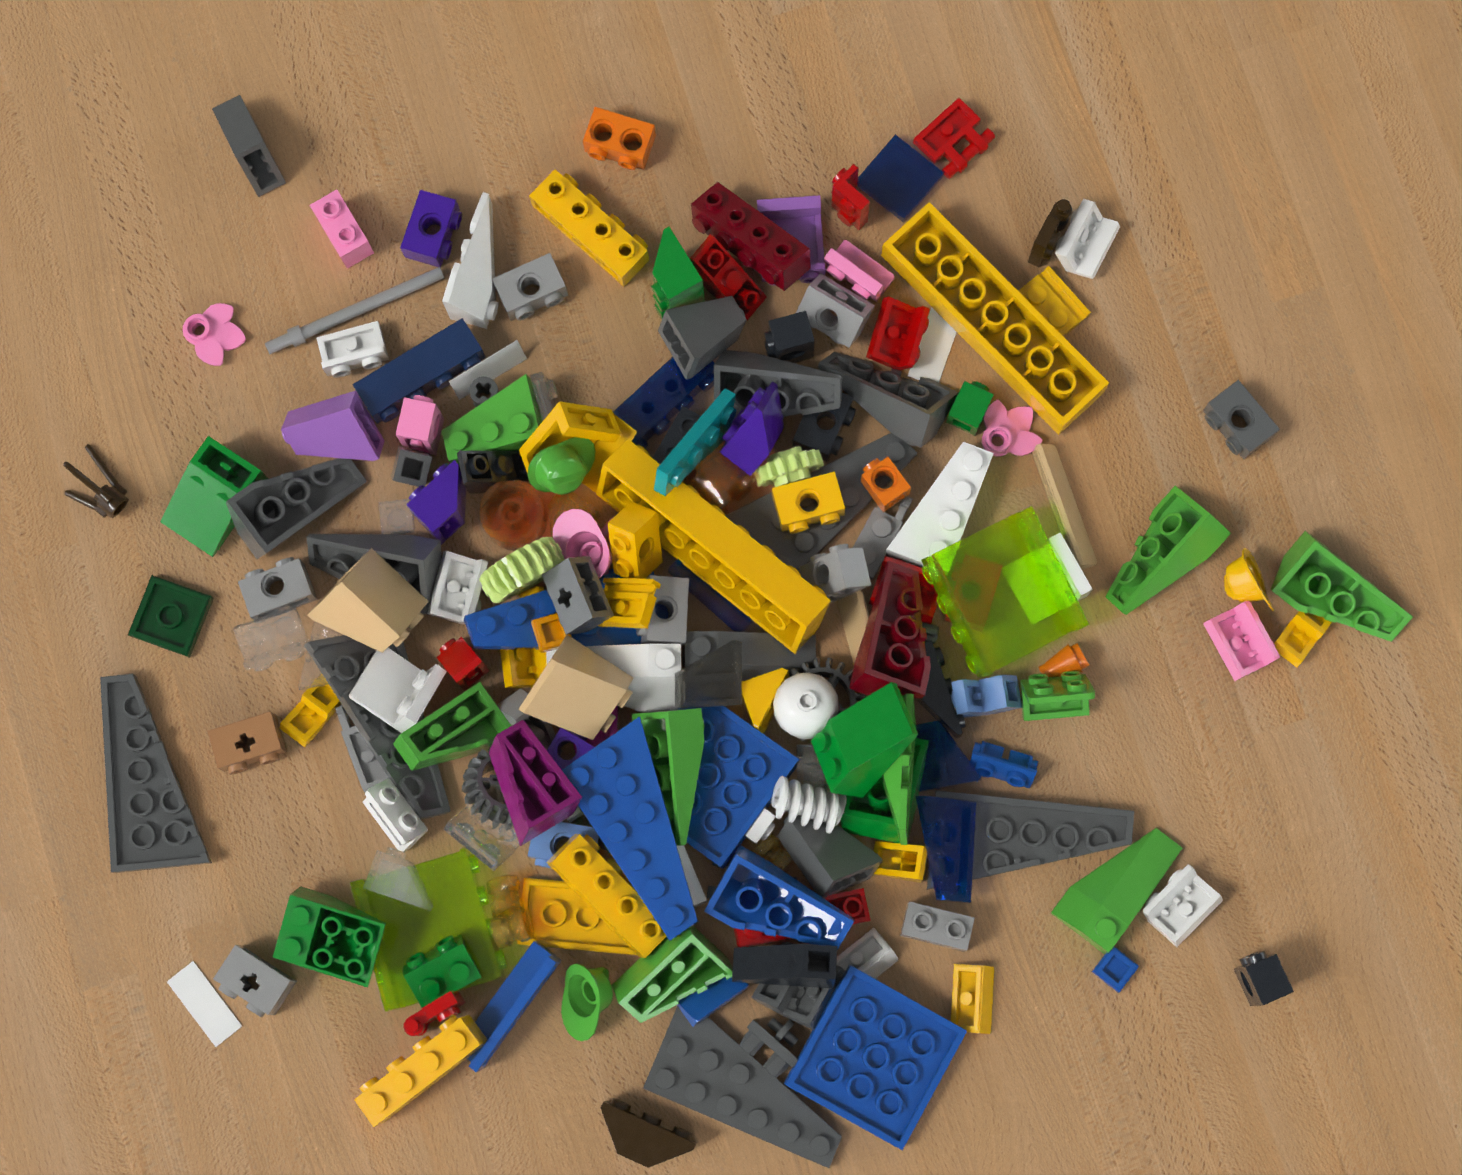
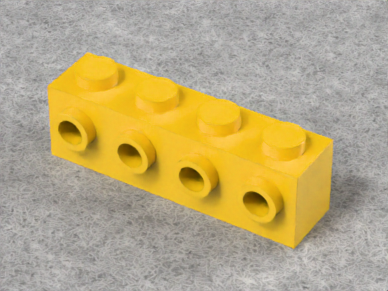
M554 169L529 195L532 206L624 287L649 261L648 245L637 234L631 236L624 230V223L616 215L611 214L608 216L600 209L602 207L601 203L592 194L588 193L585 196L577 189L579 184L567 173L562 175Z
M574 834L546 863L638 957L646 958L663 941L666 934L632 884L629 885L620 876L623 873L620 866L611 858L606 861L597 852L600 846L588 834L584 837L580 834Z
M453 1015L439 1026L442 1032L431 1039L429 1035L412 1047L415 1051L414 1054L406 1060L403 1056H400L386 1067L389 1073L379 1080L375 1076L359 1088L362 1094L355 1098L354 1101L373 1127L386 1122L483 1047L488 1039L470 1015L460 1017L459 1019L456 1015Z

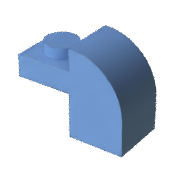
M997 675L981 680L961 679L951 682L953 689L951 694L952 703L956 708L957 714L963 715L964 718L997 714L1023 708L1016 675Z

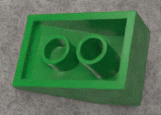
M890 682L829 719L825 728L811 740L830 792L863 798L918 736V732L897 683Z
M918 738L915 739L908 839L915 817L929 746V740ZM881 777L863 798L846 795L845 810L841 818L843 830L855 835L900 843Z

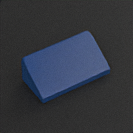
M724 977L706 986L707 990L698 994L696 991L680 999L677 1006L691 1026L694 1027L744 992L749 987V984L732 982V977L729 979Z

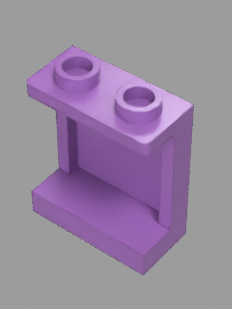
M820 195L757 200V210L810 248L811 269L798 280L802 283H812L820 273L825 276Z

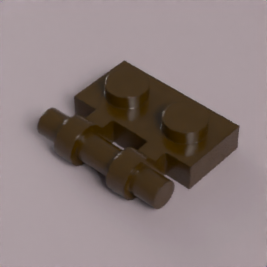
M1061 199L1054 204L1034 241L1028 263L1040 267L1044 258L1050 260L1061 235L1058 231L1065 229L1071 216L1072 206L1068 200Z

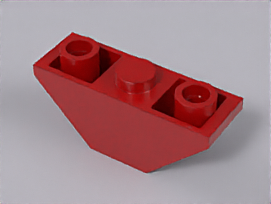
M710 234L690 257L692 264L703 280V286L717 299L733 296L739 308L744 311L747 321L767 298L764 292L713 235Z

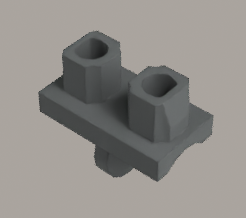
M773 1017L767 1025L777 1033L775 1037L770 1035L755 1020L747 1026L749 1031L745 1034L739 1046L752 1057L764 1043L771 1048L774 1053L763 1067L775 1078L785 1072L789 1066L793 1068L798 1060L779 1043L781 1039H784L793 1047L799 1040L789 1031L795 1024L792 1020L789 1019L783 1026Z

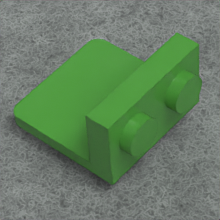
M1066 671L1057 677H1048L1046 674H1033L1028 679L1020 680L1023 707L1022 718L1024 721L1090 715L1089 700L1095 698V690L1086 674H1081L1079 671Z

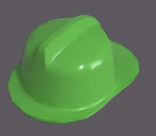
M573 437L541 450L533 457L528 467L530 484L536 490L559 495L575 491L581 485L595 461L596 451L594 444L589 439Z
M576 963L570 965L566 971L561 1015L567 1032L575 1040H589L595 1034L599 1014L607 1009L612 1002L613 990L607 968L587 969L584 965Z

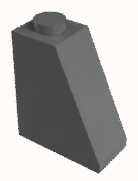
M241 95L212 108L237 161L257 196L260 197L285 184L286 182Z
M733 296L667 309L658 332L685 379H690L738 341L747 319L745 318L744 311L739 308Z
M797 815L793 823L789 822L788 817H786L783 821L785 825L777 836L814 891L822 898L870 879L883 861L877 853L838 825L829 834L826 833L825 822L821 824L818 830L813 828V819L811 818L806 826H802L801 815Z

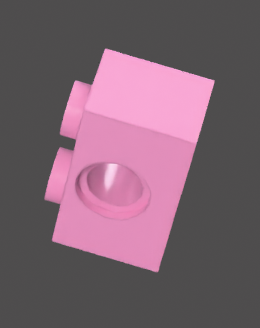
M338 190L310 204L312 211L347 269L374 254L367 238Z
M415 395L413 399L404 397L396 436L403 447L428 452L436 456L444 417L436 403H433V399L420 395Z

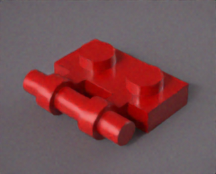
M957 98L913 139V143L934 164L944 156L949 161V164L941 171L945 177L950 179L957 172L962 173L968 167L967 163L977 154L981 155L989 148L988 144L995 138V134L987 128L979 135L974 128L980 124L981 118L960 98ZM965 138L969 145L959 154L953 147Z
M449 991L408 1017L404 1022V1031L410 1036L425 1035L430 1023L438 1020L439 1023L445 1022L453 1015H459L461 1013L459 1007L466 1002L459 991Z

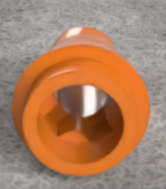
M1075 643L1071 646L1067 644L1038 668L1041 674H1046L1048 677H1057L1066 671H1079L1083 673L1082 669L1090 665L1078 643Z

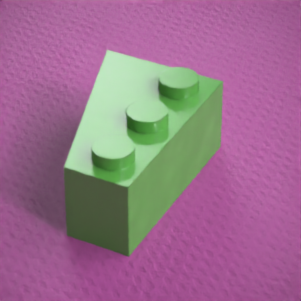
M525 374L441 430L448 461L452 463L455 460L459 464L457 456L459 451H519L544 420L535 381Z
M479 682L401 733L393 745L409 768L414 771L477 754L482 749L488 751L496 735L509 728L511 724L481 682Z
M692 926L671 941L666 936L646 958H639L612 984V988L618 1003L642 1023L678 1005L680 999L696 991L700 994L707 990L706 986L724 977L726 979L731 978L733 967L728 957L698 929Z

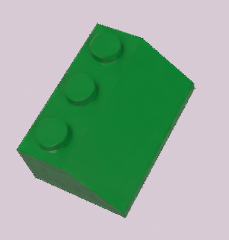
M670 226L665 228L652 271L654 284L651 285L654 293L652 295L655 301L654 307L661 319L667 309L705 302L702 278Z

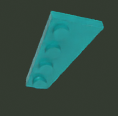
M724 389L660 464L656 471L654 491L666 496L674 487H678L690 472L725 441L722 439V436L731 426L730 424L737 411L734 408L735 393Z

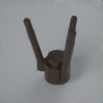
M87 444L85 446L86 451L112 487L104 485L100 488L69 462H64L63 466L96 493L94 500L97 503L70 490H66L64 494L74 501L95 510L103 518L107 515L114 518L125 508L129 501L125 496L127 490L117 482L92 446Z

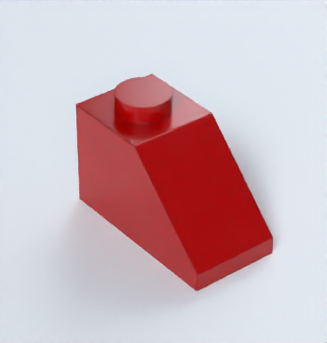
M462 636L457 641L455 638L447 641L439 649L441 654L436 657L464 691L490 671Z

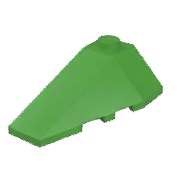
M1176 485L1152 511L1149 517L1152 523L1144 537L1139 536L1134 544L1137 550L1131 561L1122 565L1105 596L1125 615L1207 560L1231 534L1215 517Z
M1306 530L1284 555L1271 587L1272 592L1298 611L1308 612L1323 617L1325 620L1334 623L1338 622L1391 642L1413 618L1410 613Z
M905 694L902 697L916 728L914 694ZM915 739L881 776L901 845L908 844Z
M701 708L632 714V721L639 716L642 720L676 845H686L704 746L705 724L702 718Z
M1155 828L1070 886L1051 911V914L1103 954L1109 953L1183 848Z

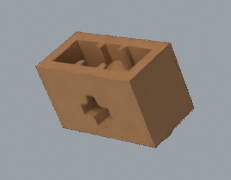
M270 711L207 731L217 768L224 772L228 771L229 775L248 770V764L260 761L261 765L280 760L279 755L287 753L282 731L279 729L280 724L277 715ZM247 738L255 741L254 744L250 745L251 751L242 748V746L247 744Z

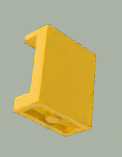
M559 401L522 445L519 452L528 473V467L533 457L549 446L556 445L573 437L589 439L593 444L597 440L615 443L622 434L612 409Z

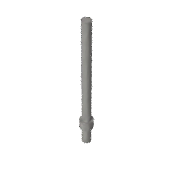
M440 267L435 268L305 326L299 327L297 325L287 329L288 333L266 342L265 346L269 354H273L291 345L297 347L306 343L305 339L445 278Z

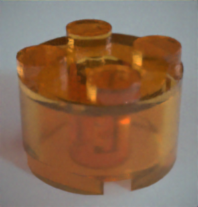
M721 446L694 468L697 472L693 480L687 476L683 483L693 486L704 500L711 505L718 506L725 513L728 510L727 505L733 499L739 502L752 490L750 485L756 480L754 473L749 476L721 454Z
M514 480L496 483L485 492L480 502V521L482 527L491 541L503 549L513 551L520 549L526 544L539 540L545 532L548 521L545 505L536 489L524 481ZM510 511L512 513L518 512L520 516L517 519H509L507 514Z

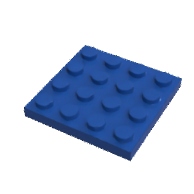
M694 685L677 709L701 708L705 724L704 746L687 843L724 869L745 840V834L760 813L771 804L773 790L778 779L781 776L789 779L801 761Z
M849 964L784 1084L903 1151L967 1030Z

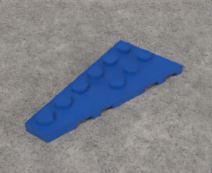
M610 569V570H609V573H607L606 575H603L599 580H600L601 585H602L603 590H604V588H605V583H603V579H604V578H623V577H621V576L615 574L614 571H613V569ZM547 590L465 615L464 622L474 649L536 648V650H539L531 622L534 619L556 614L557 612ZM656 604L654 608L656 615L661 619H667L669 615L668 609L662 604ZM597 626L586 633L571 634L573 639L584 646L641 644V636H637L636 628Z
M639 716L562 769V771L582 796L578 806L671 941L699 921L673 835L642 720Z

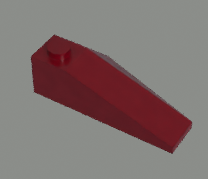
M891 561L886 563L855 660L849 689L869 696L890 682L897 683L902 696L905 694H914V698H923L925 696L931 664L930 656H926L925 640L927 639L926 628L922 626L920 610L923 608L917 571Z

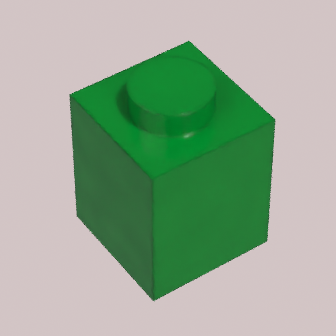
M964 381L948 414L946 423L975 436L994 394L990 393V389L982 383L976 381L968 383Z

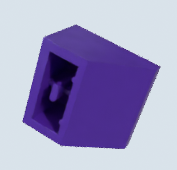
M773 381L765 390L761 387L758 388L748 401L747 407L744 410L741 409L736 414L730 424L731 426L722 436V439L726 442L720 453L749 476L754 473L770 454L784 428L778 385Z
M455 460L449 465L445 463L440 466L433 474L434 479L426 487L421 485L415 489L409 496L410 501L406 504L415 518L436 540H441V545L465 524L466 487L463 483L460 466Z

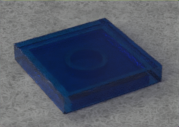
M895 134L858 177L857 186L904 223L942 179L944 172Z

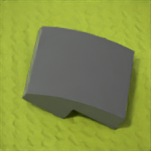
M783 940L781 945H789L792 943ZM836 965V980L833 989L759 984L752 998L780 1015L814 1030L845 970L841 966Z

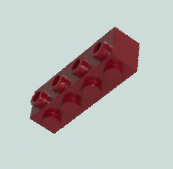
M716 182L691 203L694 227L702 234L713 235L726 250L736 255L743 265L755 269L769 284H775L785 291L811 269L809 247L719 182Z

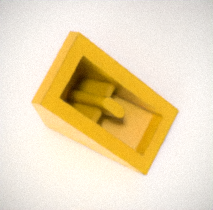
M784 668L739 682L741 695L752 726L763 734L774 715L773 701L776 691L784 680L790 677L788 670Z
M875 841L874 852L883 861L873 875L917 883L923 881L928 847Z

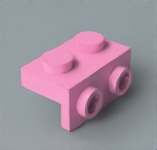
M844 240L836 251L831 248L824 257L825 263L828 266L826 271L839 281H842L843 278L854 285L851 289L865 300L870 297L878 302L895 279L894 274L847 240Z
M1245 601L1235 608L1203 623L1234 681L1280 658L1274 642L1270 639L1250 601Z

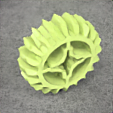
M542 537L530 544H526L513 553L506 555V557L497 561V563L481 574L479 580L482 584V589L493 603H500L511 599L543 581L542 575L565 560L562 554L563 551L552 537Z

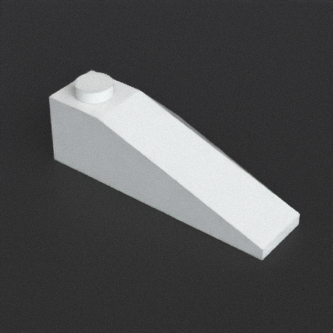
M483 192L470 224V234L473 235L471 239L463 240L461 245V264L454 263L442 302L451 320L458 321L463 318L466 324L487 329L489 320H494L496 317L498 302L495 301V286L492 280L495 277L493 209L489 194Z
M681 644L586 646L633 677L628 687L633 693L624 705L625 707L635 709V711L641 713L678 709L681 686ZM557 649L546 652V665Z

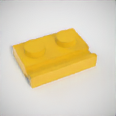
M1050 266L1046 267L1042 273L1035 276L1018 290L1063 337L1090 316L1091 312Z
M604 578V592L614 616L598 626L648 629L657 600L654 594L656 589H660L661 584L654 579Z

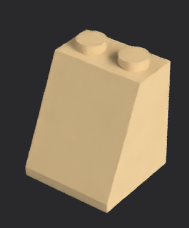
M371 548L334 584L307 616L328 628L383 653L391 644L398 647L408 637L410 632L406 628L408 627L412 630L421 621L424 615L420 611L429 601Z
M566 635L518 710L594 740L600 730L606 733L616 716L611 713L615 707L623 708L633 691L629 690L628 687L633 677L569 635Z

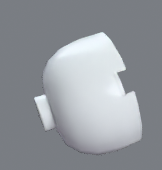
M810 672L798 673L784 680L777 689L773 701L774 716L779 726L785 732L800 739H813L825 728L829 719L838 715L839 711L838 695L832 684L822 676Z

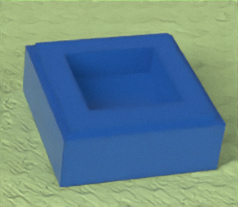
M1113 947L1109 953L1104 954L1091 972L1119 993L1138 969L1139 965L1116 947Z

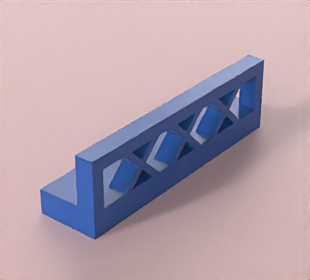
M536 940L533 941L475 1021L488 1039L483 1047L467 1058L471 1062L468 1067L475 1072L482 1070L562 961Z

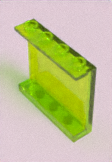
M1032 506L1020 510L921 559L924 565L922 567L923 575L929 584H933L938 594L936 598L938 606L944 614L948 615L953 625L951 626L952 635L957 643L962 644L967 654L965 657L967 666L978 678L990 676L993 674L992 672L1070 632L1080 630L1089 625Z
M462 848L459 852L367 880L360 879L350 882L356 908L386 923L373 969L385 1012H392L419 1003L403 976V966L409 957L418 952H424L425 954L436 948V943L447 936L452 935L455 938L458 935H462L465 945L482 975L481 978L457 991L505 977L503 969L508 968L503 950H497L494 937L499 936L497 926L493 917L488 918L485 905L490 904L488 894L484 885L479 886L476 873L481 872L476 854H470L468 849Z

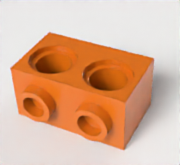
M594 107L583 138L585 152L596 160L605 161L607 158L617 161L618 165L625 169L635 170L639 168L644 170L656 138L655 125ZM602 132L612 135L606 141L596 139L597 135ZM632 141L642 144L637 150H628L626 145Z

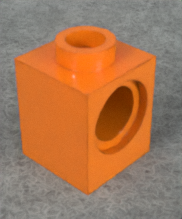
M889 457L882 461L876 458L863 468L865 473L861 475V483L883 513L910 495L911 486ZM882 475L888 476L893 484L889 488L882 489L876 485L875 479Z

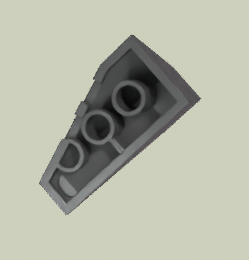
M725 350L714 364V401L724 389L735 393L734 408L737 410L736 414L741 409L744 410L747 407L748 401L759 387L765 390L772 381L778 385L783 419L786 416L796 414L808 415L841 407V375L757 353Z
M833 352L818 364L819 370L841 375L842 390L854 397V400L893 435L903 439L909 445L920 448L936 436L959 393L928 378L920 377L918 382L901 377L902 371L893 368L891 371L875 370L871 362Z

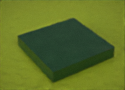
M151 575L128 636L190 658L214 598Z

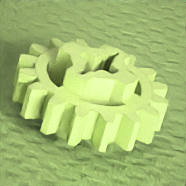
M801 446L770 455V458L766 459V465L759 466L754 471V476L758 487L769 485L778 487L810 478L811 471L819 470L820 467L824 466L819 449H812L806 452V450L802 451Z

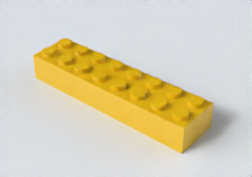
M930 202L883 243L881 256L1058 435L1107 389L1109 382Z
M627 439L603 463L596 495L617 512H620L630 502L657 511L661 547L791 652L796 654L820 627L831 602L825 592L818 586H812L803 579L796 568L786 565L778 559L773 550L768 546L761 545L753 539L743 526L736 525L729 520L718 506L711 505L704 500L693 486L682 482L678 487H674L666 496L654 491L656 471L660 464L650 457L644 447L635 445Z

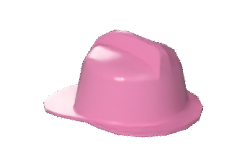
M571 509L563 512L557 518L553 527L554 541L559 544L565 559L590 556L600 579L603 575L609 573L608 569L612 564L610 542L604 537L598 523L591 514L581 509Z

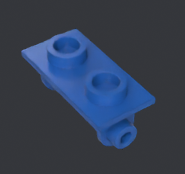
M982 741V743L975 742L967 770L973 771L982 777H993L1006 781L1014 787L1030 789L1036 776L1039 762L1033 760L1032 755L1010 750L1007 760L1002 758L1004 747Z

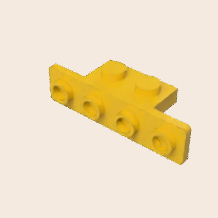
M535 586L522 592L519 596L522 598L544 591V587ZM536 648L500 649L505 688H532L546 667V652L540 653V650H536Z

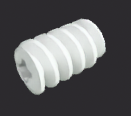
M781 776L774 787L771 805L776 808L777 819H781L785 811H787L789 822L793 823L797 815H801V825L806 826L811 818L813 819V828L815 830H818L821 824L825 822L826 833L830 834L842 818L846 805V795L838 797V794L831 793L830 791L826 793L822 787H816L813 790L811 784L805 783L801 786L800 782L795 779L788 783V779L785 776Z

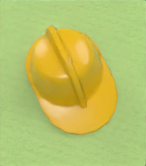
M1244 548L1242 556L1226 567V574L1224 576L1225 592L1228 597L1241 603L1265 600L1270 609L1274 611L1266 594L1265 583L1258 564L1250 551Z

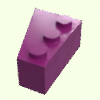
M524 720L498 733L489 750V755L519 844L522 846L573 815L582 796Z

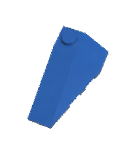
M741 845L704 912L732 928L764 932L765 935L774 937L776 935L784 936L808 944L837 946V950L855 920L770 861Z

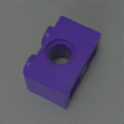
M424 190L419 191L400 247L405 258L441 268L443 259H448L451 254L453 242L450 239L453 230L459 229L462 220V212H460L455 199ZM431 225L441 226L438 233L434 235L426 234V230Z

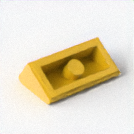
M954 964L951 1022L967 1030V1033H991L994 967Z

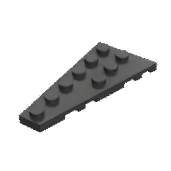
M889 433L821 467L819 470L811 472L810 478L835 471L845 506V515L839 516L840 521L836 523L821 525L820 521L809 524V529L794 534H790L789 530L782 532L772 492L725 516L734 524L743 526L758 543L772 549L776 557L783 563L791 565L799 571V567L811 562L810 557L819 554L873 500L861 483V475L865 473L863 468L876 458L882 461L889 457L899 472H901L917 456V452L903 439ZM884 475L875 479L876 485L882 489L892 481L888 476ZM806 498L801 501L800 506L803 510L811 512L817 509L818 503L812 498Z
M346 635L307 642L304 646L387 776L418 817L423 820L449 813L451 810L438 764L412 771L393 745L401 732L349 698L350 692L376 650ZM404 642L398 647H395L393 644L388 647L409 661ZM424 713L421 714L417 723L425 718Z
M125 674L100 677L111 873L211 864L212 861L136 675Z
M936 790L926 890L1131 845L1134 811Z
M677 1006L643 1089L826 1168H830L842 1136L768 1072L756 1059L741 1048L737 1042L710 1018L707 1017L692 1027Z

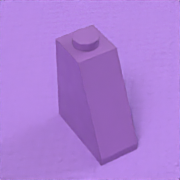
M357 391L288 411L281 428L283 439L287 444L291 445L296 455L375 461L379 459L385 442Z

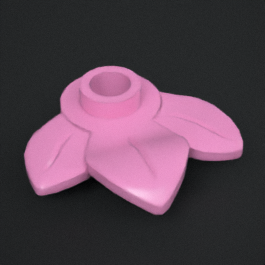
M221 303L214 304L203 314H194L184 322V337L189 343L195 345L197 356L209 365L221 366L224 360V350L236 349L246 341V337L241 329L230 322L234 313V307ZM198 326L205 327L201 335H195V329Z
M999 400L994 401L988 407L983 418L986 427L982 436L984 450L994 453L993 456L1001 457L1008 453L1024 456L1032 453L1035 446L1042 443V439L1038 435L1029 432L1033 421L1032 407H1017L1007 411ZM996 436L1002 438L1003 445L995 446L992 443V438Z

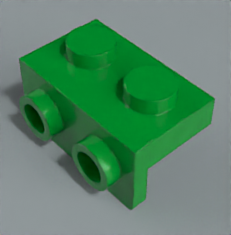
M452 935L447 936L437 942L436 948L425 954L424 952H418L406 960V964L403 966V976L421 1008L449 991H457L482 977L479 968L465 945L462 935H458L455 938Z

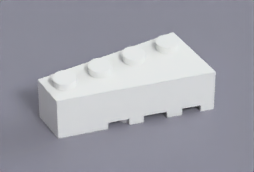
M963 442L888 546L886 556L900 559L906 563L930 569L947 576L994 453Z

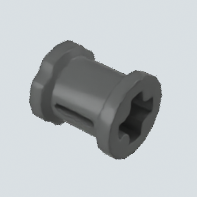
M489 377L475 379L469 389L475 408L499 392L497 384ZM482 392L487 395L491 393V396L489 398L485 396L480 397V394Z

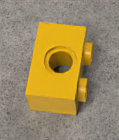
M835 471L772 488V498L782 532L787 530L790 531V534L803 532L809 529V524L820 521L821 525L833 524L840 521L839 516L845 515V506ZM806 498H812L817 501L818 507L814 511L808 512L801 508L800 503Z
M630 502L608 522L613 571L623 578L646 579L663 562L658 512Z

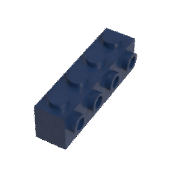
M461 318L352 385L377 424L381 421L386 423L400 414L399 410L402 408L404 397L413 399L415 395L427 397V393L435 388L443 389L449 386L450 380L480 363L486 356L464 319Z

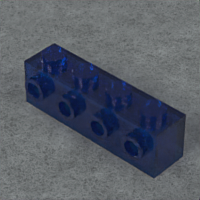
M672 357L613 411L616 416L637 431L632 442L646 449L648 446L647 441L655 433L658 436L664 433L672 423L670 419L681 410L682 406L689 409L695 402L693 398L701 390L704 392L710 390L714 386L715 363L712 361L694 377L685 379Z

